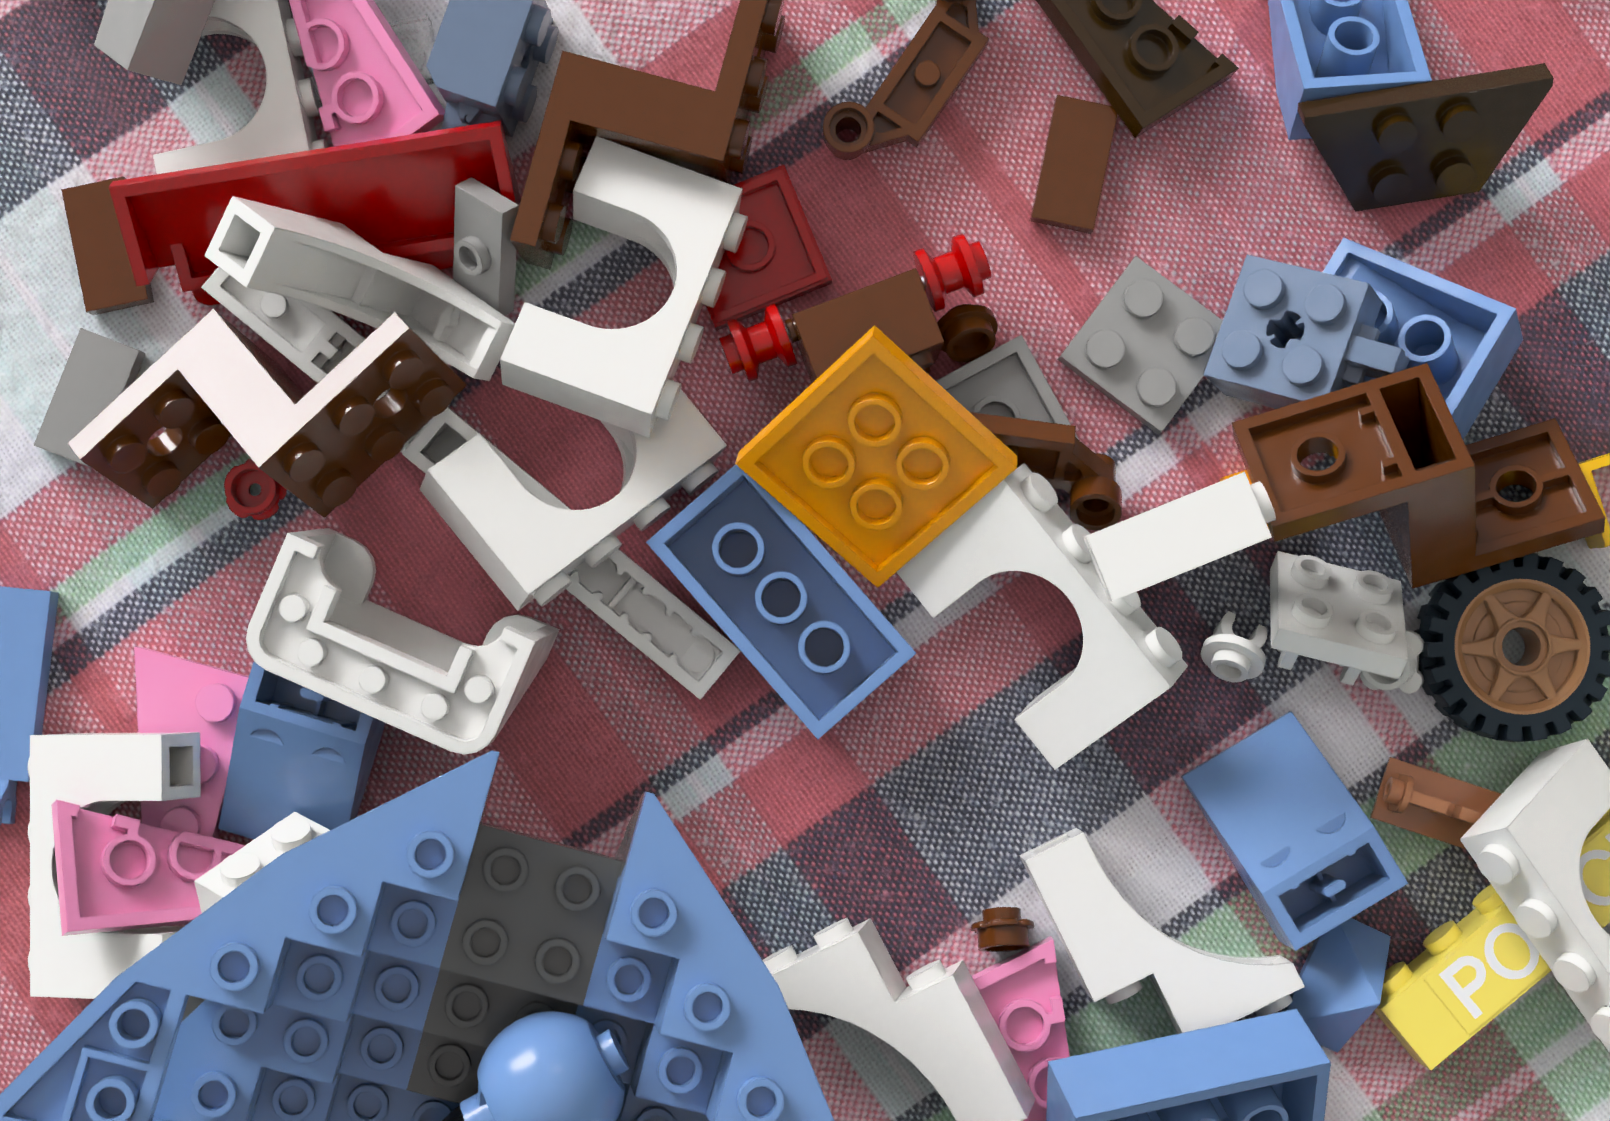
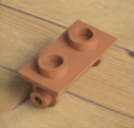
M1389 757L1370 818L1466 849L1460 838L1499 798L1501 793Z

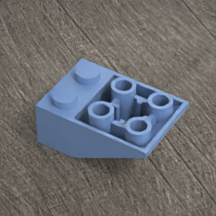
M253 662L239 707L218 829L254 840L293 812H297L329 830L356 818L385 722L273 674Z
M1291 711L1181 776L1279 942L1295 951L1408 884L1374 825Z

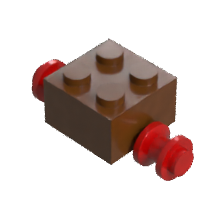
M961 233L952 237L951 251L933 258L923 248L913 251L915 269L792 314V320L791 318L784 320L786 327L775 303L765 307L763 322L745 328L736 318L726 321L730 334L720 337L719 340L732 374L744 370L750 382L758 379L759 364L779 358L787 367L796 365V357L789 340L791 339L792 343H797L810 380L813 383L874 325L927 374L931 373L930 366L935 364L934 361L937 360L944 344L932 309L934 312L945 309L946 294L965 288L973 297L984 294L982 281L991 278L990 266L980 242L977 241L969 244Z

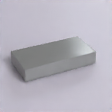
M80 328L34 446L88 466L77 457L67 443L135 381L146 353Z

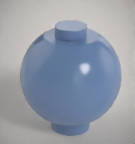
M545 1011L530 1014L508 1025L489 1044L482 1056L477 1071L478 1093L460 1102V1109L464 1121H617L625 1094L620 1074L629 1070L630 1066L618 1040L610 1029L598 1034L589 1021L565 1012Z

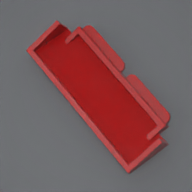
M501 120L112 181L109 185V191L136 286L149 285L159 268L175 265L182 292L192 291L193 296L198 302L208 306L221 303L201 288L218 268L216 264L204 255L232 196L342 223L382 253L431 264L439 270L453 268L455 185L472 177L520 205L521 201Z

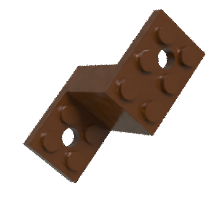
M740 0L715 91L562 51L510 241L527 264L550 270L554 255L563 256L565 254L573 225V219L565 217L571 193H573L575 184L587 157L582 156L583 150L590 152L596 136L728 184L730 183L733 171L743 174L752 143V137L748 136L751 122L747 121L749 111L760 113L769 80V76L765 75L768 60L764 58L766 51L776 53L785 23V16L782 15L784 0Z
M212 309L67 444L82 462L153 509L166 496L172 494L184 479L211 454L221 449L227 440L233 436L258 468L325 518L337 506L348 501L355 493L356 488L385 461L395 457L401 451L404 444L429 420L442 413L450 405L452 399L467 384L394 312L304 395L273 359L216 310ZM390 389V390L386 393V395H384L382 398H380L379 400H377V398H378L383 392H385L386 390ZM163 427L166 428L161 435L149 440L157 430Z
M1427 363L1232 422L1234 439L1251 483L1260 481L1272 503L1276 520L1267 524L1274 542L1379 511L1412 589L1604 532L1605 516L1556 418L1465 445ZM1315 453H1326L1337 459L1329 468L1318 471L1309 470L1300 464L1304 458ZM1522 485L1530 489L1534 494L1525 501L1512 502L1505 500L1498 493L1504 487Z

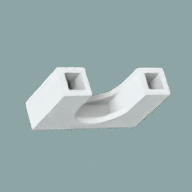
M215 0L201 36L212 34L234 35L248 40L259 48L266 69V89L262 103L250 122L227 138L154 154L153 159L156 173L162 174L329 147L325 139H317L313 117L320 116L318 110L321 107L320 98L313 78H304L300 56H303V51L294 18L291 16L288 0Z
M596 136L573 189V219L632 240L648 248L667 268L674 289L668 301L655 315L642 323L620 329L593 327L525 302L500 358L502 385L650 438L657 418L668 421L674 410L681 389V383L673 381L680 361L691 364L698 350L704 327L697 325L696 321L702 306L706 305L714 308L726 276V271L718 268L725 250L736 253L748 221V216L739 213L742 188Z
M681 389L670 419L667 421L657 418L650 438L601 421L614 438L620 450L623 461V482L620 493L600 506L584 510H567L542 502L524 488L480 433L429 468L423 479L420 491L517 611L534 599L542 607L570 586L572 581L567 576L569 572L584 561L592 569L621 547L622 543L617 536L633 524L640 531L647 529L671 508L666 499L682 487L688 495L693 494L719 472L713 463L727 445Z
M1023 463L900 568L897 574L933 618L983 579L1006 571H1022L1040 576L1054 584L1068 597L1078 614L1082 626L1083 648L1079 663L1076 668L1036 696L1014 719L1054 770H1056L1170 689L1188 665L1182 659V651L1176 639L1166 629L1156 627L1140 607L1141 601L1137 592L1115 601L1108 600L1083 537L1090 533L1081 525L1073 524L1057 504L1058 497L1051 484L1040 474L1032 473L1027 465Z
M1242 472L1083 537L1108 600L1115 601L1272 538L1267 523L1276 520V516L1263 484L1258 481L1250 485L1246 473Z
M200 732L30 735V757L28 760V774L30 777V822L28 825V838L30 842V887L28 890V903L30 906V952L28 955L30 997L95 999L118 975L183 928L180 926H160L62 936L51 805L57 799L80 805V809L109 815L116 807L126 801H167L201 797Z
M1587 738L1540 752L1460 838V841L1476 862L1480 872L1488 879L1512 913L1518 926L1526 933L1552 970L1556 980L1564 987L1590 1024L1594 1034L1610 1053V935L1604 931L1592 915L1585 900L1580 881V854L1583 843L1591 829L1610 809V769Z

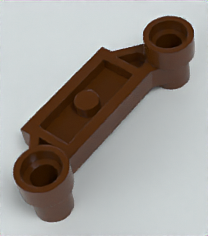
M935 0V7L868 105L864 107L855 102H842L836 104L827 112L823 121V139L828 149L836 157L843 160H852L861 154L905 141L916 148L920 145L988 45L989 38L979 32L976 0ZM850 129L855 131L859 137L853 142H843L837 137V134L842 130Z
M970 412L1017 455V468L1025 463L1032 473H1038L1043 476L1054 489H1062L1070 494L1069 512L1075 524H1079L1087 530H1102L1118 523L1122 515V490L1116 483V464L1111 457L1094 453L1075 437L1076 426Z

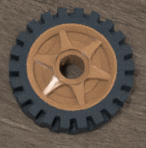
M1532 553L1451 577L1436 584L1428 594L1431 597L1428 604L1421 606L1417 619L1421 620L1420 628L1414 630V632L1419 634L1424 641V649L1419 654V671L1422 672L1424 677L1422 688L1426 695L1434 698L1436 701L1434 706L1441 714L1453 719L1455 725L1466 731L1490 739L1508 742L1548 739L1547 736L1559 735L1572 729L1571 724L1573 722L1583 721L1590 715L1593 710L1589 706L1593 702L1601 701L1608 690L1602 684L1605 678L1610 677V636L1607 628L1610 625V610H1602L1598 602L1603 597L1596 587H1589L1583 583L1586 579L1584 575L1576 569L1565 568L1563 566L1564 562L1558 559L1538 556V553ZM1512 629L1521 635L1525 645L1522 658L1515 664L1506 659L1502 650L1503 639Z

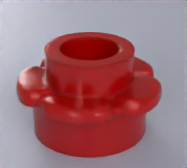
M248 459L239 466H234L228 472L224 481L227 506L235 515L241 518L252 516L253 519L261 521L272 517L279 510V501L283 500L287 494V489L258 468L252 459ZM253 484H259L261 487V492L257 496H253L250 493V488Z

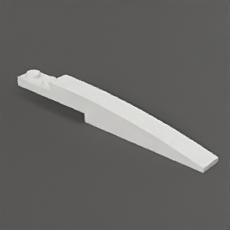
M220 267L214 271L201 287L317 383L366 339L331 310L290 297L246 288ZM388 389V390H386L385 392H383V393L377 398V400H379V399L382 398L384 395H386V393H387L390 389ZM447 407L404 444L400 452L426 474L429 468L479 434V432ZM483 436L518 481L534 497L551 506L572 510ZM620 549L593 569L584 561L567 574L572 581L570 586L566 588L567 591L700 700L740 653V650Z

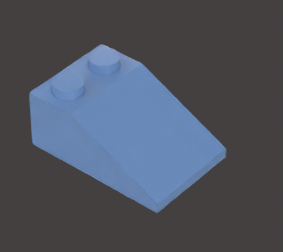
M1268 0L1276 93L1289 140L1312 139L1297 111L1299 102L1432 81L1408 0Z
M1343 237L1323 272L1366 282L1371 285L1383 302L1374 328L1379 329L1381 332L1378 342L1402 348L1405 351V356H1409L1410 359L1406 369L1425 363L1428 364L1464 440L1523 341L1516 308ZM1300 334L1297 339L1300 340L1303 334ZM1365 376L1363 382L1376 378Z

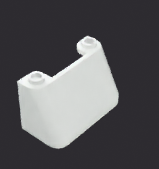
M330 528L287 533L248 625L246 643L248 652L254 662L273 674L450 752L463 755L477 753L491 744L547 660L560 629L535 618L517 614L506 616L496 622L487 633L483 645L466 644L366 600L374 583L376 566L374 557L368 548L357 540Z

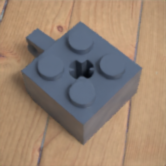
M449 0L426 65L437 89L447 103L442 129L501 120L504 134L513 137L518 121L524 123L528 121L537 97V86L531 85L539 62L545 64L549 62L558 36V27L552 26L551 10L548 8L545 0Z
M1247 254L1203 375L1226 396L1278 409L1363 383L1365 376L1379 378L1405 370L1410 359L1409 356H1405V351L1402 348L1378 342L1381 332L1379 329L1374 328L1383 302L1369 283ZM1303 334L1302 338L1298 340L1297 337Z

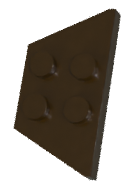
M1542 63L1299 102L1297 111L1309 135L1356 212L1480 192L1552 88L1554 78L1546 64Z

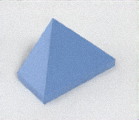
M1350 918L1315 939L1299 974L1305 987L1290 994L1293 1001L1283 1011L1297 1009L1318 1043L1338 1053L1380 1005L1391 936Z

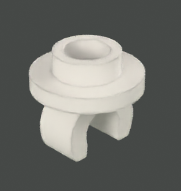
M1229 611L1215 627L1213 635L1204 641L1201 658L1218 678L1229 682H1242L1246 679L1258 677L1263 672L1266 656L1261 647L1267 640V628L1259 624L1249 639L1236 636L1232 630L1236 614Z

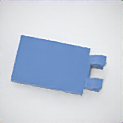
M0 586V825L1 823H15L17 781L30 782L28 774L30 735H42L59 598L58 592Z

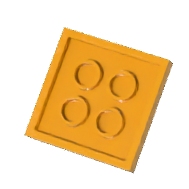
M874 325L738 452L735 464L878 588L1017 469V455Z

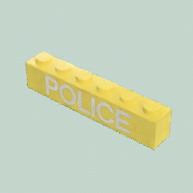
M1610 809L1588 833L1580 854V881L1583 894L1592 915L1602 928L1610 923ZM1491 884L1474 898L1472 904L1475 909L1457 924L1454 921L1446 922L1431 932L1423 942L1426 950L1408 965L1405 962H1399L1385 970L1381 1002L1374 1012L1410 1056L1429 1070H1433L1552 971L1526 933L1518 926L1514 916Z

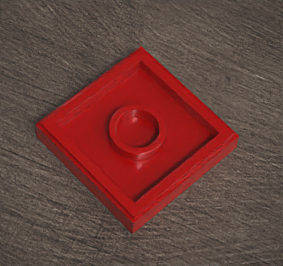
M784 164L733 185L742 188L739 213L748 216V221L736 253L725 250L718 266L719 269L726 271L718 300L714 308L706 306L716 331L727 327L726 321L734 318L742 321L764 312L766 306L774 303L778 306L832 284V278Z

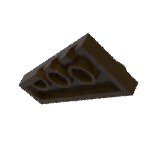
M1036 0L1134 138H1137L1229 80L1239 69L1223 53L1218 58L1215 57L1195 39L1199 32L1180 15L1174 20L1153 0Z

